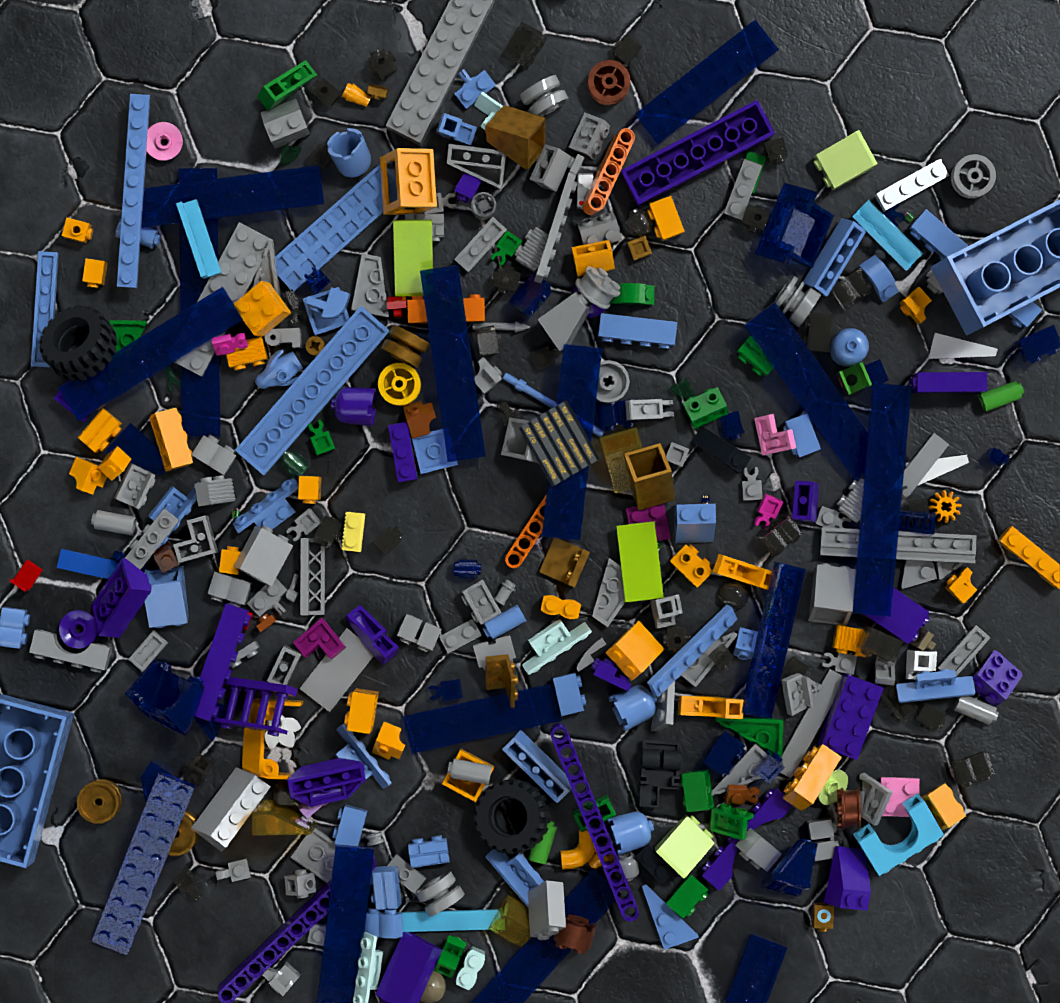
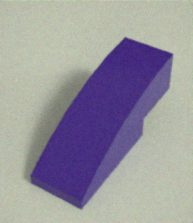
M361 605L346 615L348 622L360 640L382 665L397 655L399 647L386 635L387 630Z

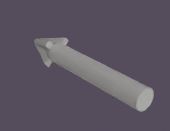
M516 321L515 323L473 322V330L519 332L530 328V326Z

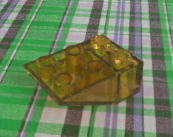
M637 427L599 438L614 493L631 489L624 453L642 448Z

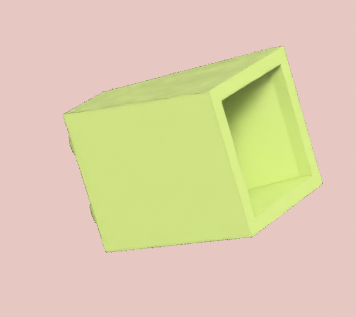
M859 130L816 154L814 157L815 161H813L817 170L822 171L825 185L827 188L830 187L832 191L870 171L877 165Z
M685 815L654 847L656 852L683 878L691 872L715 843L712 840L714 836L707 829L703 831L698 826L700 822L693 815L690 818Z

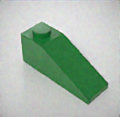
M305 60L264 85L257 98L270 111L313 80L317 74Z

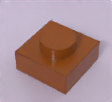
M265 614L258 620L259 624L256 627L262 632L276 622L277 618L274 614L270 616Z

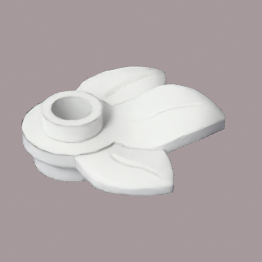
M281 715L279 728L288 732L287 735L279 733V737L268 735L266 731L265 741L270 749L274 748L278 742L292 748L295 743L294 732L301 729L296 719L285 718ZM267 720V725L271 726L272 721Z

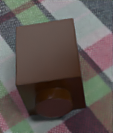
M171 542L160 546L153 554L162 573L180 565Z

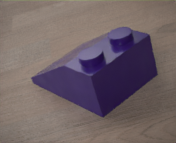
M835 846L824 903L839 908L867 911L871 888L866 855L862 849Z

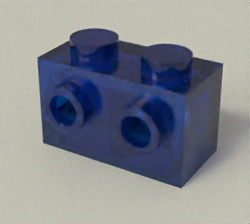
M1054 325L1015 341L1023 361H1030L1031 364L1041 360V355L1047 353L1048 356L1058 353V348H1060V337Z
M724 731L703 763L722 777H725V775L729 776L735 767L733 764L736 759L740 760L746 751L744 750L745 745Z

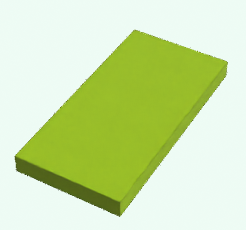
M432 219L393 220L395 296H433Z
M655 521L616 526L625 602L664 598Z

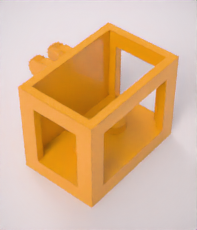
M397 148L380 157L383 215L422 214L437 207L433 149ZM395 162L397 200L389 204L387 163ZM403 208H415V210H401V209H403Z

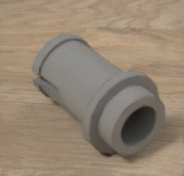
M507 579L505 582H502L503 586L494 598V600L502 605H505L511 592L516 590V585Z

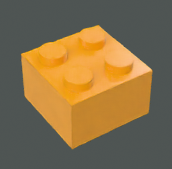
M260 281L233 304V307L255 336L263 337L291 314V311L269 282Z
M461 748L455 759L491 765ZM449 773L446 774L442 782L446 787L474 802L477 801L485 784L450 778L451 774Z

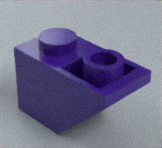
M464 172L454 190L457 200L465 204L471 203L473 197L478 193L482 180Z

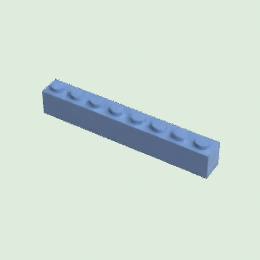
M927 209L909 227L911 230L910 234L915 239H921L925 242V247L930 252L934 253L935 251L940 255V260L968 247L962 239ZM1031 302L1008 315L1012 318L1011 322L1015 326L1026 328L1042 309L1034 302Z

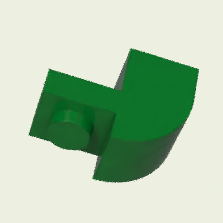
M640 283L619 284L621 287L619 290L620 295L613 297L610 301V304L654 305L655 286Z
M449 935L434 971L452 978L467 942L462 941L459 937Z

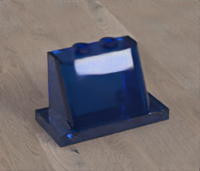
M784 183L755 254L787 265L791 259L803 266L813 268L834 215L814 203L818 194L815 191Z
M803 838L797 840L762 881L761 888L797 897L801 895L802 889L809 890L818 843Z

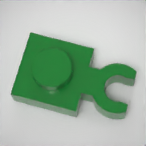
M506 231L496 245L500 249L499 252H495L491 260L493 261L495 257L500 256L502 261L499 265L503 266L506 262V255L512 257L523 241L509 231Z
M319 419V428L314 429L311 423L308 425L309 429L315 433V436L310 438L317 455L335 449L329 431L323 432L324 425Z

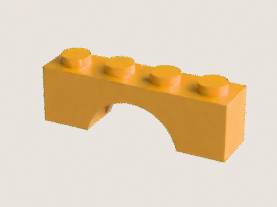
M1008 526L996 541L1010 553L1016 555L1032 567L1052 587L1060 589V564L1013 526Z

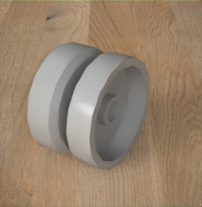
M556 75L539 81L519 95L524 105L533 104L528 110L529 113L542 117L555 111L569 100L564 90H557L560 82Z
M610 360L599 362L593 366L587 378V388L592 398L606 404L615 403L623 398L630 383L628 372L624 366ZM610 379L611 385L606 386L604 381Z
M451 871L432 879L415 892L420 902L430 900L424 907L429 917L450 907L465 895L460 886L451 887L456 881Z

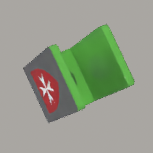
M863 362L835 373L844 396L872 385ZM850 374L855 375L857 378V383L853 386L848 385L846 382V378Z

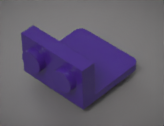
M994 650L980 670L972 675L975 692L980 694L987 703L996 707L1011 694L1021 679L1022 672L998 651Z

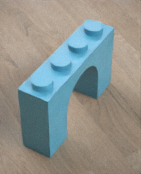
M918 793L902 803L912 822L910 834L904 841L895 845L884 844L880 841L870 824L853 833L873 869L879 876L889 872L896 865L905 862L907 858L921 852L923 848L937 842L939 838L944 836L925 801Z

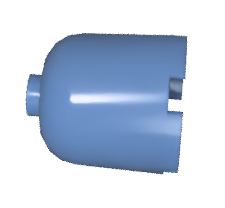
M347 128L346 132H336L330 137L327 142L328 152L342 175L354 178L363 175L369 169L371 155L360 131Z
M846 328L836 332L829 343V353L832 360L843 367H850L860 363L869 351V342L866 335L855 328Z
M636 685L630 687L629 691L623 690L609 696V702L613 701L615 705L612 708L618 723L620 725L624 724V731L650 719L655 714L656 695L652 691L649 692L643 685Z
M637 811L606 820V824L611 826L608 833L614 848L617 847L618 849L616 851L617 856L645 847L650 843L651 831H654L652 821L647 820L643 813Z

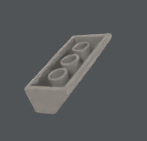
M236 767L191 829L222 852L271 786L256 775Z

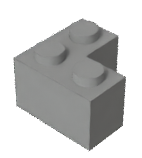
M207 515L187 520L192 539L173 544L178 563L218 553Z

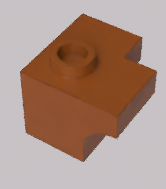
M422 401L404 405L403 408L412 439L430 434L429 424L431 420L436 418L432 402L423 405Z

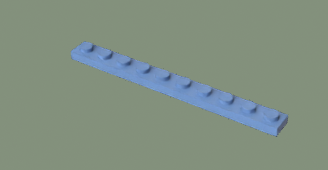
M130 94L117 287L137 288L150 95Z

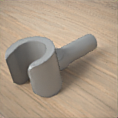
M298 574L293 575L292 583L286 593V598L292 602L295 601L299 594L294 591Z

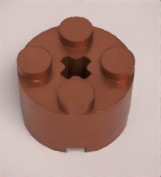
M568 914L567 918H565L566 928L559 931L553 937V940L556 942L555 946L561 949L568 947L574 949L577 953L585 954L586 950L591 948L596 924L590 925L588 924V919Z

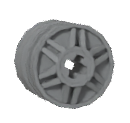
M794 276L783 286L775 298L772 310L776 312L780 305H782L784 308L779 315L783 316L789 310L791 314L788 321L800 327L817 303L821 293L812 287L805 293L802 292L805 283L802 281L796 288L794 285L798 278Z

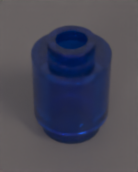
M459 559V561H454V576L477 579V575H481V563H477V559Z

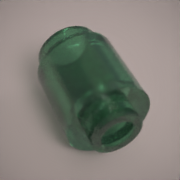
M294 449L292 452L287 450L281 457L283 460L281 464L294 476H301L309 467L306 463L307 461Z

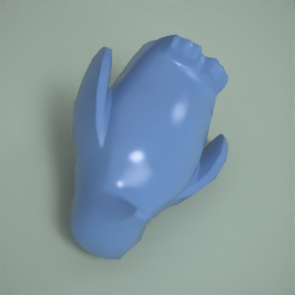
M283 350L275 352L268 360L264 371L256 377V385L261 389L293 384L298 377H292L303 369L293 351L281 357L279 356L283 353Z

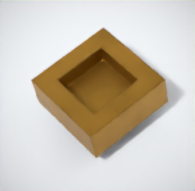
M375 84L368 86L367 94H371L372 98L382 100V98L388 96L389 88Z
M646 236L627 242L634 261L652 254Z

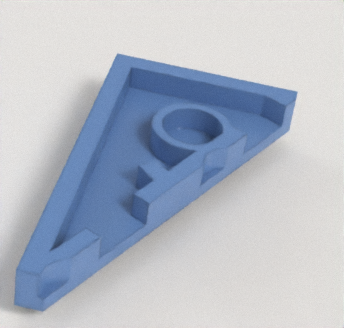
M645 884L642 885L664 950L699 938L698 934L675 911L666 905L651 888Z

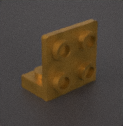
M554 537L541 566L540 573L575 588L590 552Z
M509 654L487 656L485 668L486 689L506 688L510 707L515 708V700H518V692L515 689V686H518L517 674H513L515 673L514 662H510Z

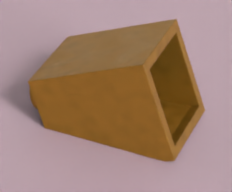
M504 105L485 126L487 142L528 170L540 156L546 144L545 117Z
M661 443L624 453L631 489L638 510L675 500L672 471Z

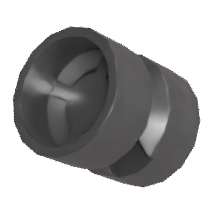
M481 192L473 197L471 208L475 217L480 220H487L494 216L496 201L491 194Z

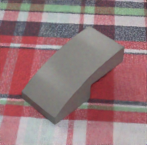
M602 637L595 641L582 655L576 666L578 672L594 662L591 656L592 653L606 645Z

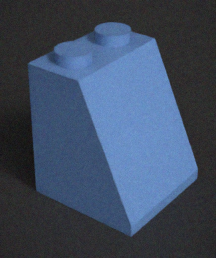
M716 504L674 505L675 543L714 542Z
M183 565L176 566L162 573L160 568L145 570L144 573L148 576L152 587L150 595L145 600L149 628H163L168 625L181 626L188 623L189 612Z

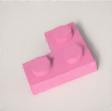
M774 414L754 418L762 456L796 448L792 429L777 432Z

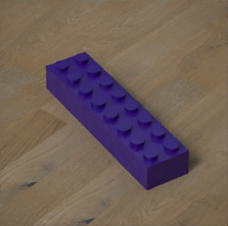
M757 99L622 169L620 174L637 207L772 138L775 132Z

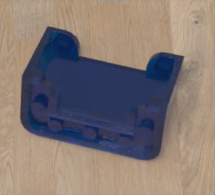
M154 659L125 695L145 716L186 736L191 730L205 689L203 686L204 682L198 676H189L188 679L182 678L170 670L172 667L167 662H160Z

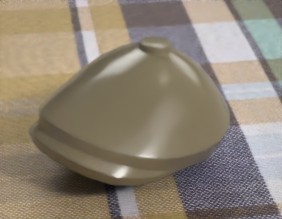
M433 970L420 1001L434 1003L443 997L446 982L440 973Z

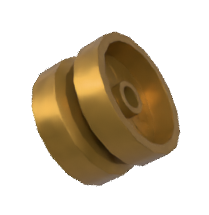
M393 324L389 334L398 342L387 339L384 341L381 349L391 354L390 356L418 368L422 358L414 353L413 350L426 353L430 343Z
M97 779L88 783L82 788L77 797V808L80 815L86 821L94 824L105 823L114 818L121 810L123 804V795L120 788L114 782L107 779ZM98 798L102 800V804L101 802L97 803Z
M176 809L169 812L157 823L154 830V839L157 846L164 853L171 856H180L187 853L200 838V835L191 829L198 818L192 812L185 809Z

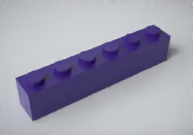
M230 603L225 604L188 714L211 721L213 717H217L220 708L217 704L219 699L222 700L226 689L223 686L225 681H229L232 670L229 669L231 663L236 662L239 653L236 652L238 644L241 645L245 634L242 631L244 626H248L251 615H248L250 610Z

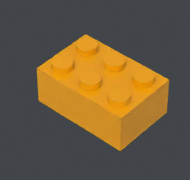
M356 688L348 695L347 706H350V711L345 715L344 721L347 731L367 734L372 732L378 691Z
M824 744L817 748L814 747L811 752L808 751L803 758L804 764L801 767L799 766L793 774L794 780L789 782L783 791L786 793L783 799L800 811L812 805L842 757Z

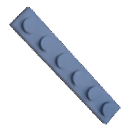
M38 251L31 356L32 367L51 368L41 356L39 342L40 337L43 336L42 331L44 327L48 326L50 319L53 320L55 318L58 252Z
M725 605L647 682L654 695L659 697L687 668L738 620L732 607Z

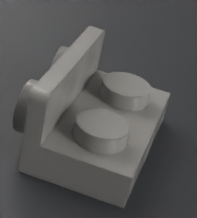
M584 112L569 148L595 160L601 151L604 139L609 134L610 125L605 120Z

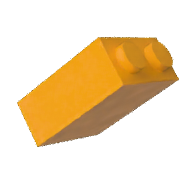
M638 621L605 653L632 681L661 654L664 648L643 624Z

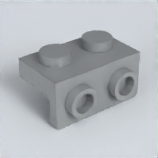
M613 212L602 213L595 218H585L577 223L583 245L609 240L610 243L622 240L617 219Z
M130 463L114 498L139 510L147 500L146 494L155 483V474Z
M484 580L462 591L464 595L461 597L466 606H471L473 610L471 615L476 623L480 622L482 625L502 613Z

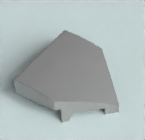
M799 673L782 679L787 714L793 716L806 709L807 706L813 708V700L817 691H821L823 686Z

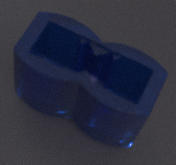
M628 400L596 405L600 429L604 428V431L616 430L615 426L623 425V428L635 426L634 422H638V420H627L625 401Z

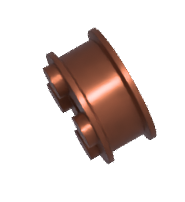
M605 60L597 63L592 68L588 77V90L594 100L604 105H613L622 101L627 95L630 87V75L621 63L614 60ZM611 80L612 84L608 85L606 81Z
M857 787V790L837 789V801H840L837 802L838 816H841L838 817V828L844 830L845 827H857L858 830H861L860 788Z

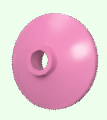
M159 122L148 129L147 152L153 158L166 161L179 154L182 149L183 138L176 126L168 122ZM163 139L168 140V144L165 146L161 145Z

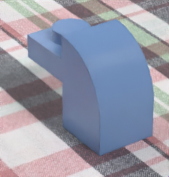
M443 113L436 134L471 146L477 127L462 122L460 118Z
M876 255L859 265L865 278L873 285L882 302H885L899 292L895 285L894 277Z
M331 287L326 302L308 296L306 304L309 305L310 310L319 313L320 310H323L322 318L334 319L345 311L351 295Z

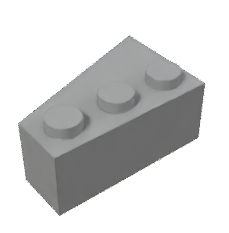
M449 144L447 164L502 190L506 162L505 154L498 149Z

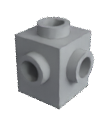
M306 869L295 870V874L284 876L286 895L306 898L309 897V893L316 892L314 873H306Z

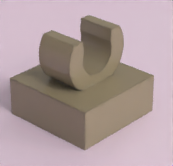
M920 627L917 631L919 633L918 637L913 643L910 642V644L922 651L926 647L933 650L936 646V643L931 641L934 635Z

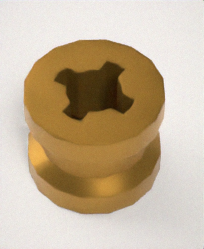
M313 336L307 340L305 347L309 354L317 356L326 345L320 337Z

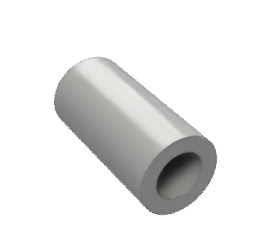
M97 510V513L92 515L91 524L94 525V529L133 536L136 517Z
M970 696L957 697L953 707L954 711L988 725L992 722L995 723L999 712H996V707Z
M454 759L453 762H449L447 773L451 774L450 778L489 785L492 766Z

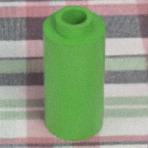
M1016 381L980 393L979 400L982 408L987 412L1022 399L1024 390L1021 383L1017 384Z
M550 821V823H547L546 827L549 828L547 834H543V840L540 843H536L535 847L530 850L529 860L541 864L547 863L557 827L554 826L555 822Z

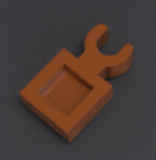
M727 785L724 798L725 804L744 805L745 800L751 803H758L756 795H760V791L757 787L747 789L746 785Z

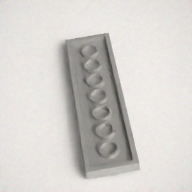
M240 222L238 223L218 261L222 273L209 278L168 356L169 360L203 377L215 354L212 338L225 335L237 312L233 304L247 293L263 261V254L268 241L274 242V240Z

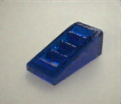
M897 510L895 530L934 534L936 514ZM902 516H906L905 526L901 525ZM910 517H914L913 526H909ZM918 518H921V527H917ZM926 519H929V527H925Z

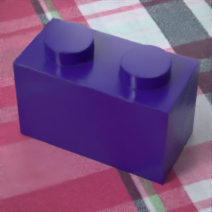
M795 481L792 519L801 522H816L819 495L818 483Z

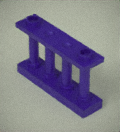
M230 677L229 681H225L224 684L230 686L231 690L225 719L215 718V722L221 723V727L226 729H232L234 726L267 731L268 735L279 737V733L287 735L288 731L279 728L285 699L288 696L296 697V688L283 684ZM241 689H245L247 693L240 721L232 720L238 694L241 692ZM260 691L262 697L256 723H248L254 694ZM274 693L278 698L271 726L263 725L269 697Z

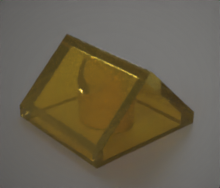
M507 895L489 929L522 947L531 938L528 907Z

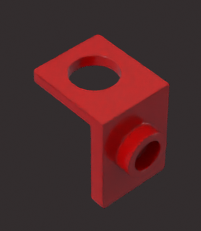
M27 559L15 578H11L9 581L24 592L30 591L43 572V569Z

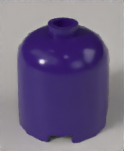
M344 387L338 391L336 398H332L331 410H335V416L340 422L372 426L374 425L376 409L372 408L373 401H377V391L372 388Z

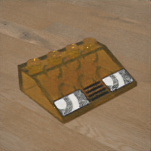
M262 800L252 811V835H309L313 833L317 826V821L310 818L307 819L304 815L288 807L274 803V800Z

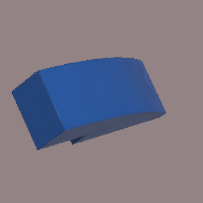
M61 549L57 568L109 579L120 561Z

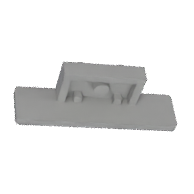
M163 509L151 526L148 524L142 531L143 536L140 540L136 539L130 546L131 551L125 558L141 570L179 522V519L166 509Z

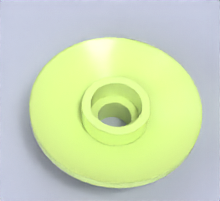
M834 770L818 795V799L822 804H834L837 802V789H847L848 776L844 771Z

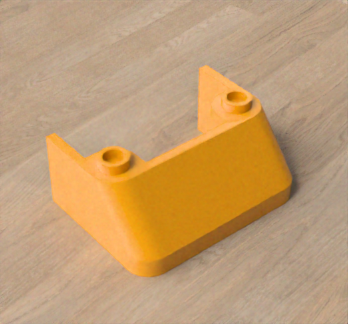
M253 699L248 723H256L261 699ZM269 699L263 725H265V720L272 721L277 699ZM285 700L284 706L303 705V700ZM244 728L243 770L261 778H289L293 773L279 772V766L276 761L264 759L265 731Z

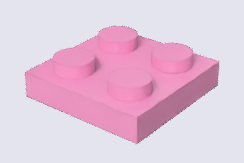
M880 777V783L893 791L882 816L909 817L902 803L915 794H919L920 779Z

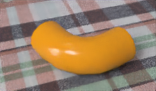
M578 830L579 844L575 849L561 851L562 870L581 867L592 859L596 849L588 830L584 832Z

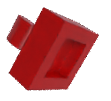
M406 296L387 297V309L394 310V317H402V308H407Z

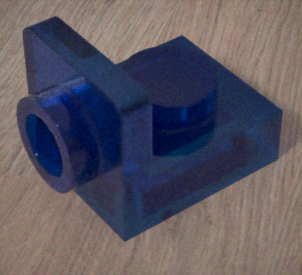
M739 411L720 417L724 437H729L730 440L741 438L740 434L745 432L742 428Z
M768 750L766 752L767 757L754 771L770 784L785 767L782 762L783 758L778 753H771Z

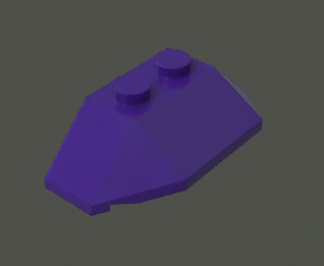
M344 758L302 766L287 778L290 798L296 799L309 807L348 799L366 781L363 762Z

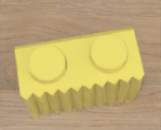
M346 512L347 516H345L346 520L344 521L345 531L343 532L344 536H342L344 538L342 540L343 547L341 549L361 552L365 514Z

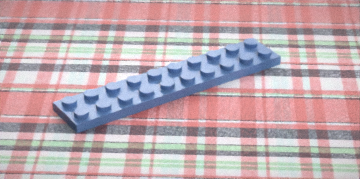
M360 306L235 451L262 475H265L388 335L390 330L364 307Z

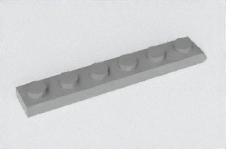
M568 173L534 279L535 282L542 283L543 278L548 277L551 267L547 265L549 260L553 261L556 252L553 246L554 243H559L561 233L558 230L560 226L564 227L567 218L564 212L565 209L569 210L572 202L569 196L570 193L575 192L578 183L574 181L576 174Z

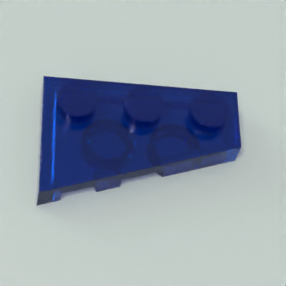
M132 423L123 430L105 451L110 453L118 446L131 458L130 463L161 476L165 472L158 446Z

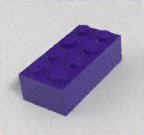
M843 673L817 745L824 744L836 753L857 760L884 688Z

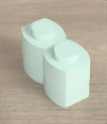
M474 946L469 948L465 955L464 964L458 970L456 985L467 990L474 986L477 972L482 968L485 961V951Z

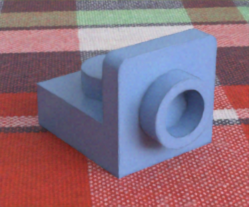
M740 627L733 655L742 660L752 659L759 632Z

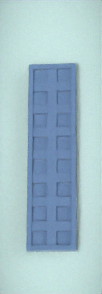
M380 164L275 256L278 276L293 293L383 214ZM387 168L390 204L397 200L396 177Z

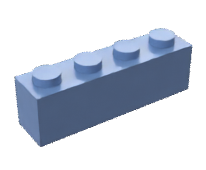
M841 218L805 277L804 285L808 288L812 287L821 295L828 296L867 231L856 222Z
M601 313L598 338H602L603 342H613V339L621 340V344L632 345L633 341L640 342V346L651 347V344H658L659 348L670 349V346L675 345L677 322Z
M522 730L502 749L556 803L571 790L566 774Z

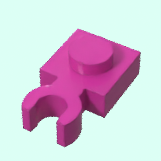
M245 333L237 334L235 337H231V334L212 338V344L217 356L235 352V348L243 349L248 347Z
M765 493L757 508V511L761 514L755 518L754 524L758 526L760 521H764L763 528L767 530L770 526V517L776 519L783 501Z

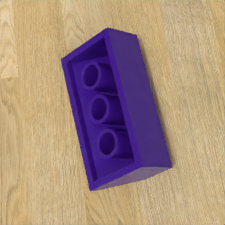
M126 558L121 559L91 605L99 636L120 638L151 593L152 587L148 576Z

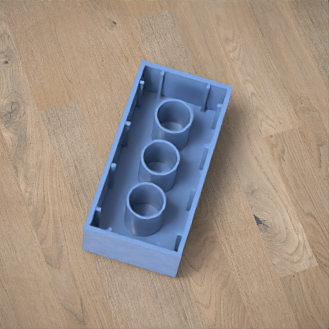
M1060 200L975 242L930 267L966 336L1060 287Z
M0 694V861L27 868L34 863L74 713Z

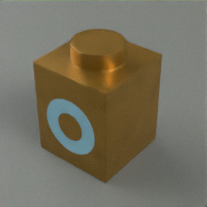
M813 902V928H816V931L828 932V929H833L834 906L827 903Z

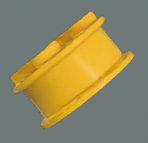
M393 363L381 372L378 379V388L380 394L387 402L403 406L417 398L421 389V380L416 370L410 365ZM398 381L403 382V386L400 388L396 386Z

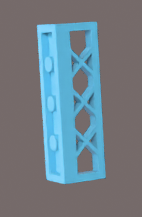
M197 199L186 203H176L201 278L206 279L222 273Z
M870 200L862 205L852 216L906 271L923 254Z

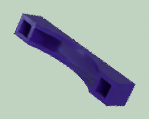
M777 787L774 789L770 788L765 793L763 802L761 804L758 802L751 811L754 817L748 820L747 831L750 828L754 830L771 820L783 818L793 805L783 799L784 793ZM729 836L726 839L728 841L724 847L720 846L715 851L714 859L711 862L707 861L701 868V875L719 891L732 877L733 862L738 847L735 845L740 841Z

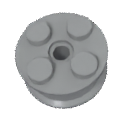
M978 154L965 156L955 164L951 172V183L954 190L962 197L969 199L979 198L989 192L996 180V171L992 162ZM971 174H974L976 176V179H973L971 177Z
M589 266L585 270L586 274L582 279H577L575 284L578 290L590 302L600 308L608 309L610 307L609 302L613 297L620 295L619 290L621 287L607 276L608 273L600 267L596 269Z

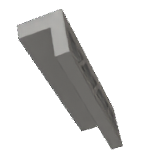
M301 538L300 615H325V538ZM310 542H321V551L318 554L314 555L310 551ZM315 559L321 564V570L316 575L310 570V564ZM315 578L321 584V589L316 594L310 589V583ZM314 598L321 603V611H310V602Z

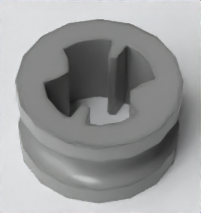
M382 832L365 836L368 839L367 846L384 842V839L381 838Z

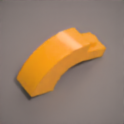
M718 554L713 569L714 573L769 591H773L778 576L776 572Z
M679 695L678 715L743 719V699Z

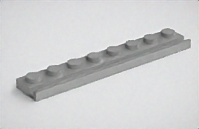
M821 527L820 555L975 563L977 535Z

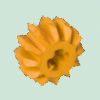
M943 490L941 496L938 493L934 494L937 500H929L934 506H929L928 509L935 510L931 513V517L938 514L936 518L938 522L942 518L944 523H948L949 518L954 521L955 516L953 513L960 515V511L956 510V507L959 508L962 505L955 504L959 497L957 496L952 499L953 492H949L947 495L946 491ZM942 503H948V511L941 510Z

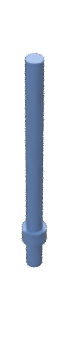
M505 373L502 378L515 386L514 389L527 393L551 409L559 405L526 385L527 382L522 379L518 380L508 373ZM576 415L583 428L600 438L602 437L603 430Z

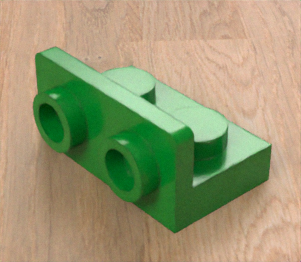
M720 804V806L712 809L710 831L744 840L747 835V822L754 817V814L747 812L743 808L735 809L729 804Z

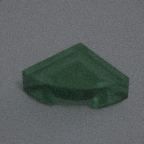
M282 145L280 164L287 165L294 162L299 157L302 147Z
M687 378L670 387L672 392L680 397L688 398L696 395Z

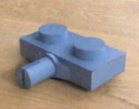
M463 69L458 75L465 83L454 95L464 108L467 109L476 102L481 92L486 94L496 84L485 70L477 76L470 78L465 69Z

